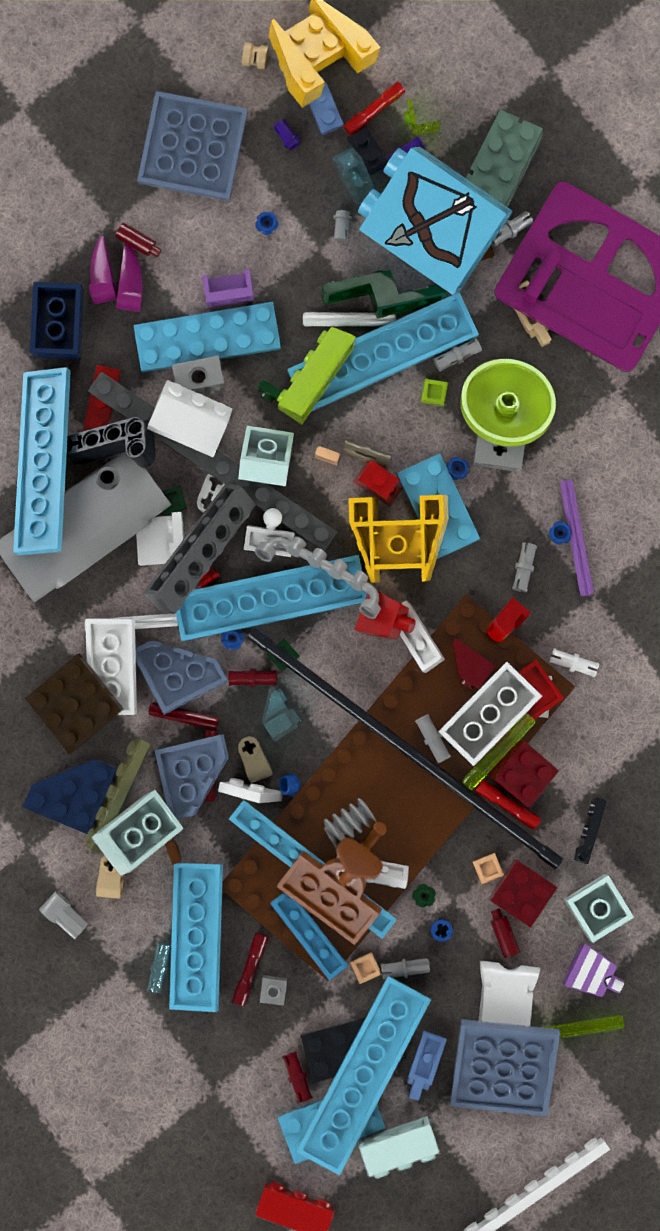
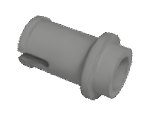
M338 210L336 215L333 216V219H335L333 240L346 242L349 240V221L352 220L349 211Z

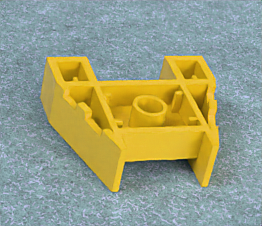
M311 0L308 10L311 16L286 31L280 27L275 19L271 20L268 35L273 50L276 51L281 72L284 73L287 88L302 108L321 97L325 82L317 72L344 56L358 74L376 63L380 46L367 30L323 0Z
M421 495L420 520L378 521V498H349V523L354 531L371 583L380 582V569L422 568V581H430L449 520L448 495Z

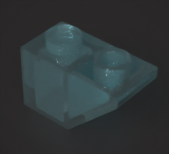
M272 686L269 688L262 723L273 741L277 742L299 728L297 722L300 719L293 708L288 710L284 704L287 698L281 688L276 690Z

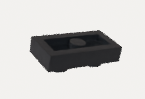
M367 127L346 138L369 176L385 168L388 159Z

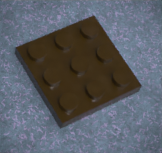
M80 653L71 658L25 698L68 754L76 751L124 710Z

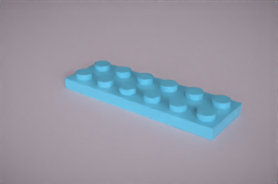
M273 302L134 325L142 373L172 368L173 364L219 356L220 360L281 349Z
M174 864L169 1009L206 1012L219 1011L223 864Z

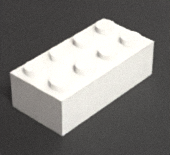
M506 662L438 732L474 766L542 695Z

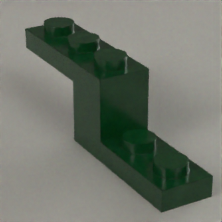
M379 270L370 275L353 276L348 280L330 281L326 285H322L321 298L323 304L326 305L369 295L376 318L379 319L393 314L397 315L423 309L445 299L447 292L441 286L432 284L424 289L406 290L402 294H398L391 270Z

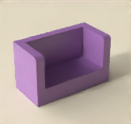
M249 268L244 269L245 273L211 279H208L207 275H202L207 307L254 301Z

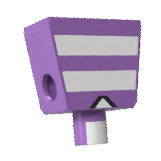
M581 942L562 983L567 987L603 997L607 988L619 994L625 981L613 975L617 968L615 964L586 943Z

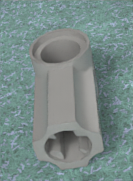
M57 891L39 909L47 919L57 923L74 939L89 925L71 907V903Z

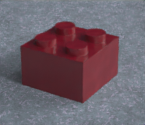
M515 736L486 774L518 802L530 808L559 770L527 742Z
M514 859L488 899L531 928L558 887L520 861Z

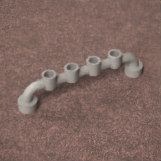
M274 537L267 542H260L255 549V554L260 559L269 562L276 554L274 547H283L292 556H300L307 560L312 567L322 568L329 572V575L334 579L346 581L354 590L366 592L370 599H364L359 607L360 612L364 616L375 619L381 610L378 605L379 593L374 586L367 582L369 580L367 574L357 571L353 575L346 571L348 565L344 561L337 559L333 564L325 560L327 554L322 549L315 548L312 553L305 549L306 542L299 537H294L292 541L283 537Z

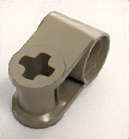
M252 736L244 737L239 742L238 750L250 783L252 784L272 776V769L259 741ZM249 740L250 744L255 743L256 747L253 748L252 754L249 751L243 750V747L246 745L245 741Z

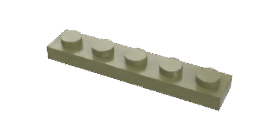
M136 737L134 741L129 743L126 750L128 755L124 763H121L117 769L116 781L114 785H110L106 793L107 800L96 814L97 822L94 828H91L87 833L85 839L87 843L85 846L100 854L101 849L92 839V836L117 817L150 746L149 742Z

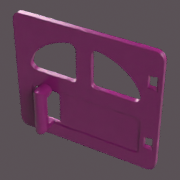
M564 181L559 182L553 188L494 289L495 297L621 371L630 372L636 367L660 325V235ZM570 222L597 223L606 226L609 231L594 260L591 262L550 240L548 233L553 228ZM623 241H632L647 258L655 279L653 295H646L608 273L607 268ZM534 259H541L542 263L525 291L521 290L519 285ZM555 268L560 270L561 275L546 301L543 302L537 299ZM637 334L645 338L639 349L632 345Z

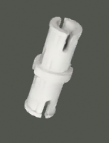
M553 648L551 654L560 657V659L550 656L549 663L569 668L571 672L578 671L595 678L597 671L588 669V667L598 669V662L580 658L579 654L576 653L571 655Z

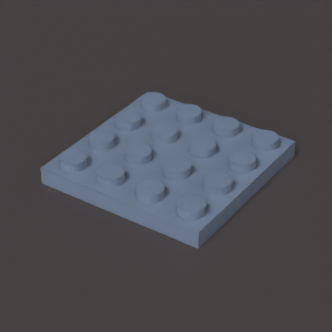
M156 91L137 179L138 184L230 201L248 109Z
M461 1019L450 1106L547 1116L560 1029Z

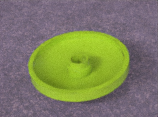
M496 359L478 366L470 373L463 385L460 405L466 423L478 436L488 442L501 446H521L535 441L549 428L555 414L556 398L550 382L533 366L514 359Z

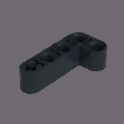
M139 417L67 436L66 457L78 465L126 452L139 467L147 468L153 464L156 457L154 432L147 429L148 425Z

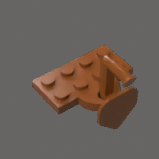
M376 822L361 844L351 838H344L336 848L339 858L329 860L324 865L303 850L276 887L355 945L382 911V908L365 897L363 893L366 888V879H376L383 868L380 859L371 853L370 850L380 836L386 833L387 828L385 824Z

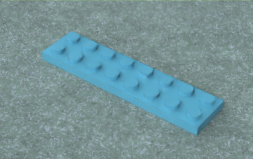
M458 292L356 338L355 348L312 411L443 353L454 346L461 345L478 337L479 333L460 293ZM302 362L287 369L290 378H292L297 369L301 371L306 363Z
M67 367L23 372L13 553L17 556L62 552L71 374Z
M359 555L339 559L348 565L347 572L355 575L357 571H362ZM309 565L195 589L183 602V606L176 612L181 641L183 642L362 604L364 599H366L367 593L354 590L346 581L334 579L324 569L314 568Z
M387 976L296 1150L297 1153L340 1176L423 1017L431 998Z

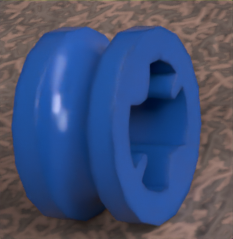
M439 919L432 924L431 934L435 940L444 942L451 938L453 929L448 921ZM438 924H442L443 927L444 925L448 926V929L445 931L446 936L441 937V934L439 936L435 934L438 930Z

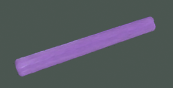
M564 480L560 482L566 520L570 528V542L580 595L588 596L593 594L594 591L574 484L572 480Z

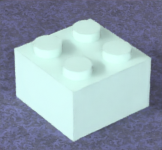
M247 426L238 479L286 486L294 433Z
M603 874L564 899L586 937L592 943L634 918L609 875Z

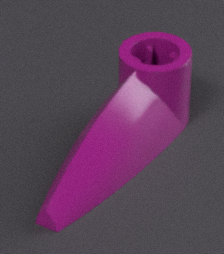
M104 236L98 239L90 264L89 290L94 305L116 300L118 295Z
M124 244L116 309L140 312L143 292L141 270L131 246Z

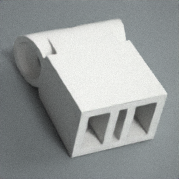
M480 961L482 993L479 1021L530 1026L533 990L539 977L540 967L520 965L515 969L507 970L500 963Z

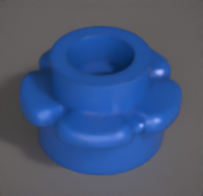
M271 212L259 214L255 223L256 229L264 235L272 234L279 226L276 215Z
M453 457L446 464L453 480L464 479L468 475L467 469L469 465L466 460L460 457ZM455 467H459L460 470L456 471Z
M558 521L549 529V537L552 538L555 544L561 545L571 540L570 528L567 523ZM562 531L563 535H559L558 532Z
M239 629L221 634L222 645L226 649L237 650L241 647V643L244 642V634ZM234 636L235 640H230V637Z
M290 773L280 778L279 788L281 793L293 797L296 794L295 792L299 791L300 781L295 774Z

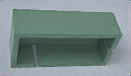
M500 109L466 179L508 207L542 140L543 128L525 120L521 124L518 117Z

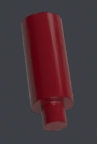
M124 222L116 232V238L146 256L152 254L158 257L162 249L156 246V241Z
M500 908L491 911L494 920L490 922L504 958L520 953L507 915L502 916Z

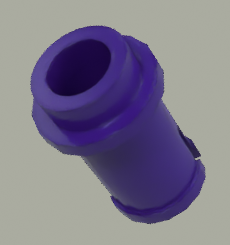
M285 119L278 121L274 125L273 129L283 140L285 148L291 151L300 145V136L298 134L295 135Z

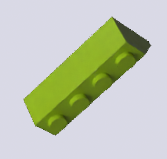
M332 326L328 332L324 330L317 340L319 345L316 350H310L305 357L304 362L306 364L301 371L297 369L292 376L290 388L288 390L284 389L277 399L279 402L278 409L302 425L355 348L356 337Z

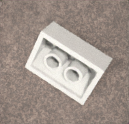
M167 380L157 400L147 429L214 457L228 424L232 408Z

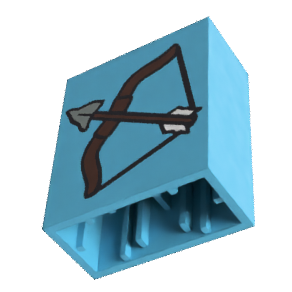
M413 147L408 153L398 148L384 168L383 172L391 177V180L381 194L377 190L372 189L358 209V213L366 218L359 230L453 295L462 289L513 211L423 148Z

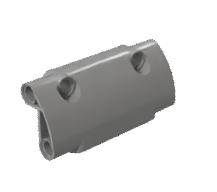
M126 452L120 453L65 491L62 552L17 556L13 553V529L0 539V556L35 603L53 589H58L144 529L152 522L154 517L170 507L171 503L145 468L139 467ZM105 470L113 473V479L108 483L102 482L100 479L101 473Z

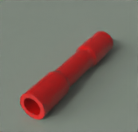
M396 81L378 99L347 121L343 128L350 136L358 132L386 106L391 105L405 93V89Z
M481 779L476 784L474 791L490 802L499 805L530 829L535 830L541 821L540 817L525 807L518 805L484 779Z

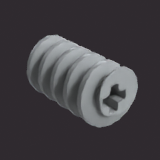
M360 798L357 799L358 807H355L352 803L349 804V813L343 808L340 810L341 818L334 813L332 814L333 822L324 819V830L335 848L338 847L337 839L342 841L345 838V834L351 838L354 837L353 829L359 833L363 832L361 824L370 828V819L377 822L366 803Z

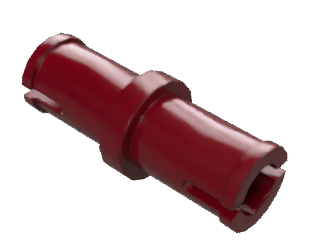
M250 668V671H229V686L250 685V687H256V685H277V670L256 671L255 668Z
M297 1051L282 1056L290 1076L288 1081L289 1083L292 1082L298 1103L312 1099L313 1097L305 1078L307 1074L306 1071L303 1072Z

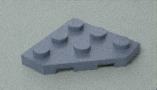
M153 640L135 648L136 664L164 715L228 682L217 659L199 656L193 652L176 647L172 648Z
M224 734L155 750L166 805L176 819L191 817L197 814L229 759Z

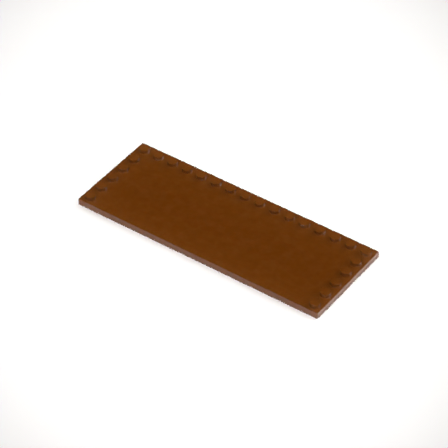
M465 595L431 635L445 660L427 673H424L414 657H412L367 710V713L437 764V760L429 745H425V738L415 721L429 714L438 732L479 690L476 687L470 690L460 683L462 678L458 676L452 645L454 638L495 665L483 685L506 662L519 672L536 659L547 675L552 676V682L564 697L563 700L549 709L548 718H536L491 752L485 754L474 766L449 741L441 737L451 757L437 765L479 797L483 798L482 795L474 791L476 784L481 779H484L491 785H494L495 781L486 772L516 736L529 743L573 691L575 686L513 633H510L502 642L492 640L487 633V628L495 618L469 596ZM358 721L273 823L326 863L329 860L336 859L337 852L324 830V819L333 822L332 814L334 813L341 818L340 810L343 808L349 813V804L352 803L355 807H358L357 799L360 798L366 803L375 820L384 823L387 828L386 833L380 836L370 852L377 856L380 861L409 866L407 888L474 807ZM370 819V828L361 824L363 830L361 833L353 829L354 837L351 839L361 844L376 822ZM337 839V845H339L341 841ZM256 841L222 881V891L323 978L329 981L270 904L283 893L276 886L290 867ZM366 882L364 894L388 911L405 891V888ZM306 909L345 961L371 931L368 928L354 945Z

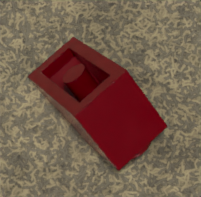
M454 638L452 645L458 676L462 678L460 683L470 690L474 687L480 689L495 665Z

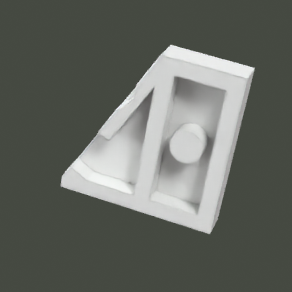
M230 778L228 782H220L218 792L257 803L282 801L283 797L281 791L268 789L258 784H244L243 780Z

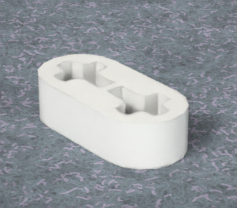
M210 474L206 476L197 499V507L202 513L206 510L204 509V504L201 503L202 499L207 500L210 493L213 494L212 502L225 485H217L215 491H212L213 483L210 479L214 477Z

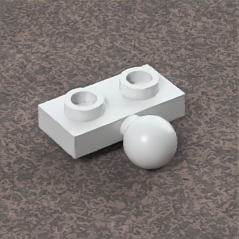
M270 508L263 515L264 523L267 525L266 528L247 525L244 550L255 551L260 542H267L274 537H283L292 541L295 532L277 530L276 526L281 523L282 514L278 509ZM280 546L274 547L276 550L275 555L291 557L287 549Z

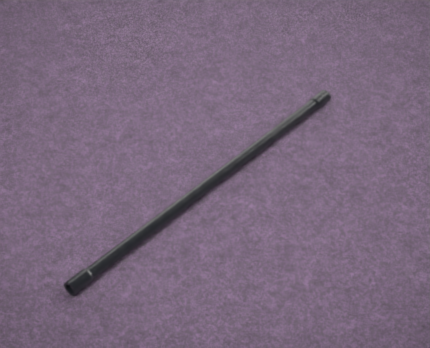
M254 627L247 636V639L269 653L505 830L554 870L561 864L563 857L548 846L543 845L274 643L270 637L258 628Z

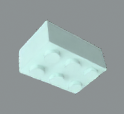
M153 790L143 795L95 833L92 839L121 876L135 869L184 828L157 791Z
M428 1116L359 1139V1148L369 1177L375 1176V1178L386 1176L389 1174L388 1170L397 1167L398 1170L407 1169L412 1166V1162L420 1159L422 1162H427L436 1158L435 1154L439 1153Z

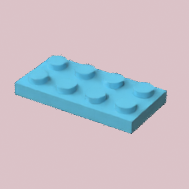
M437 454L397 473L418 520H420L421 495H448L449 520L437 559L480 540L441 454Z
M323 1099L278 1116V1121L295 1164L308 1159L297 1153L296 1150ZM377 1105L359 1139L386 1128Z

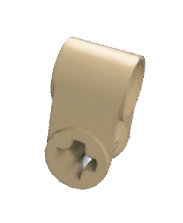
M104 855L100 861L96 896L121 899L123 875L120 876L114 867L111 869L110 864L106 863L108 859Z

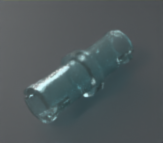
M156 942L153 963H150L149 966L151 972L146 988L147 991L152 990L153 993H162L165 972H168L169 969L167 962L171 944L166 945L164 942Z

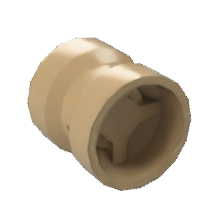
M245 42L242 66L249 67L254 65L258 69L265 70L269 46L261 45L257 47L253 43Z

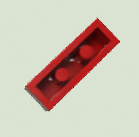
M271 1182V1185L265 1183L255 1216L296 1231L329 1230L334 1215V1207L331 1206V1202L322 1198H317V1201L307 1198V1193L299 1190H294V1193L284 1190L285 1186L277 1182Z

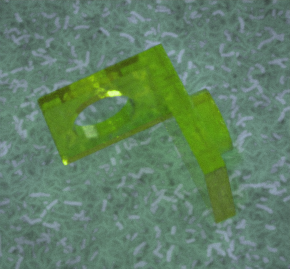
M412 98L407 99V112H404L405 125L410 126L412 136L440 131V120L417 125Z

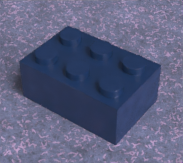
M33 282L30 354L33 358L81 360L84 289L81 284Z

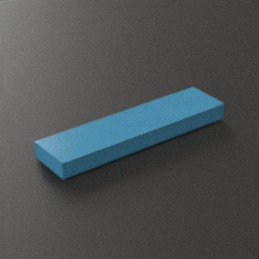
M284 892L270 903L329 981L349 966L303 906Z

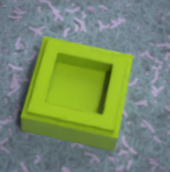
M425 378L420 403L444 407L448 382Z

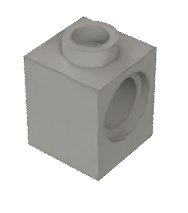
M263 975L260 1003L284 1006L287 978Z

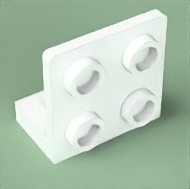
M173 512L172 516L154 517L148 526L136 534L138 564L140 566L165 564L185 538L183 514L181 512Z

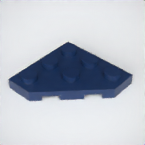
M94 759L37 782L31 786L23 807L87 834L94 826L96 814L103 805L107 790L118 768Z

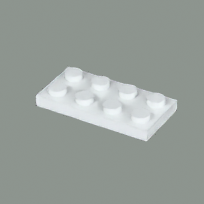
M135 618L86 619L87 663L124 708L118 715L137 714Z

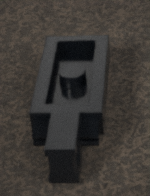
M597 798L596 802L591 801L587 815L592 817L590 824L584 825L581 838L585 839L584 844L576 848L575 861L589 864L607 803L606 800Z

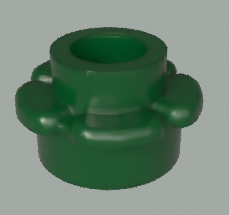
M420 884L413 891L412 898L416 901L418 907H430L435 902L436 892L433 887H428L427 884ZM422 894H426L427 897L422 898Z

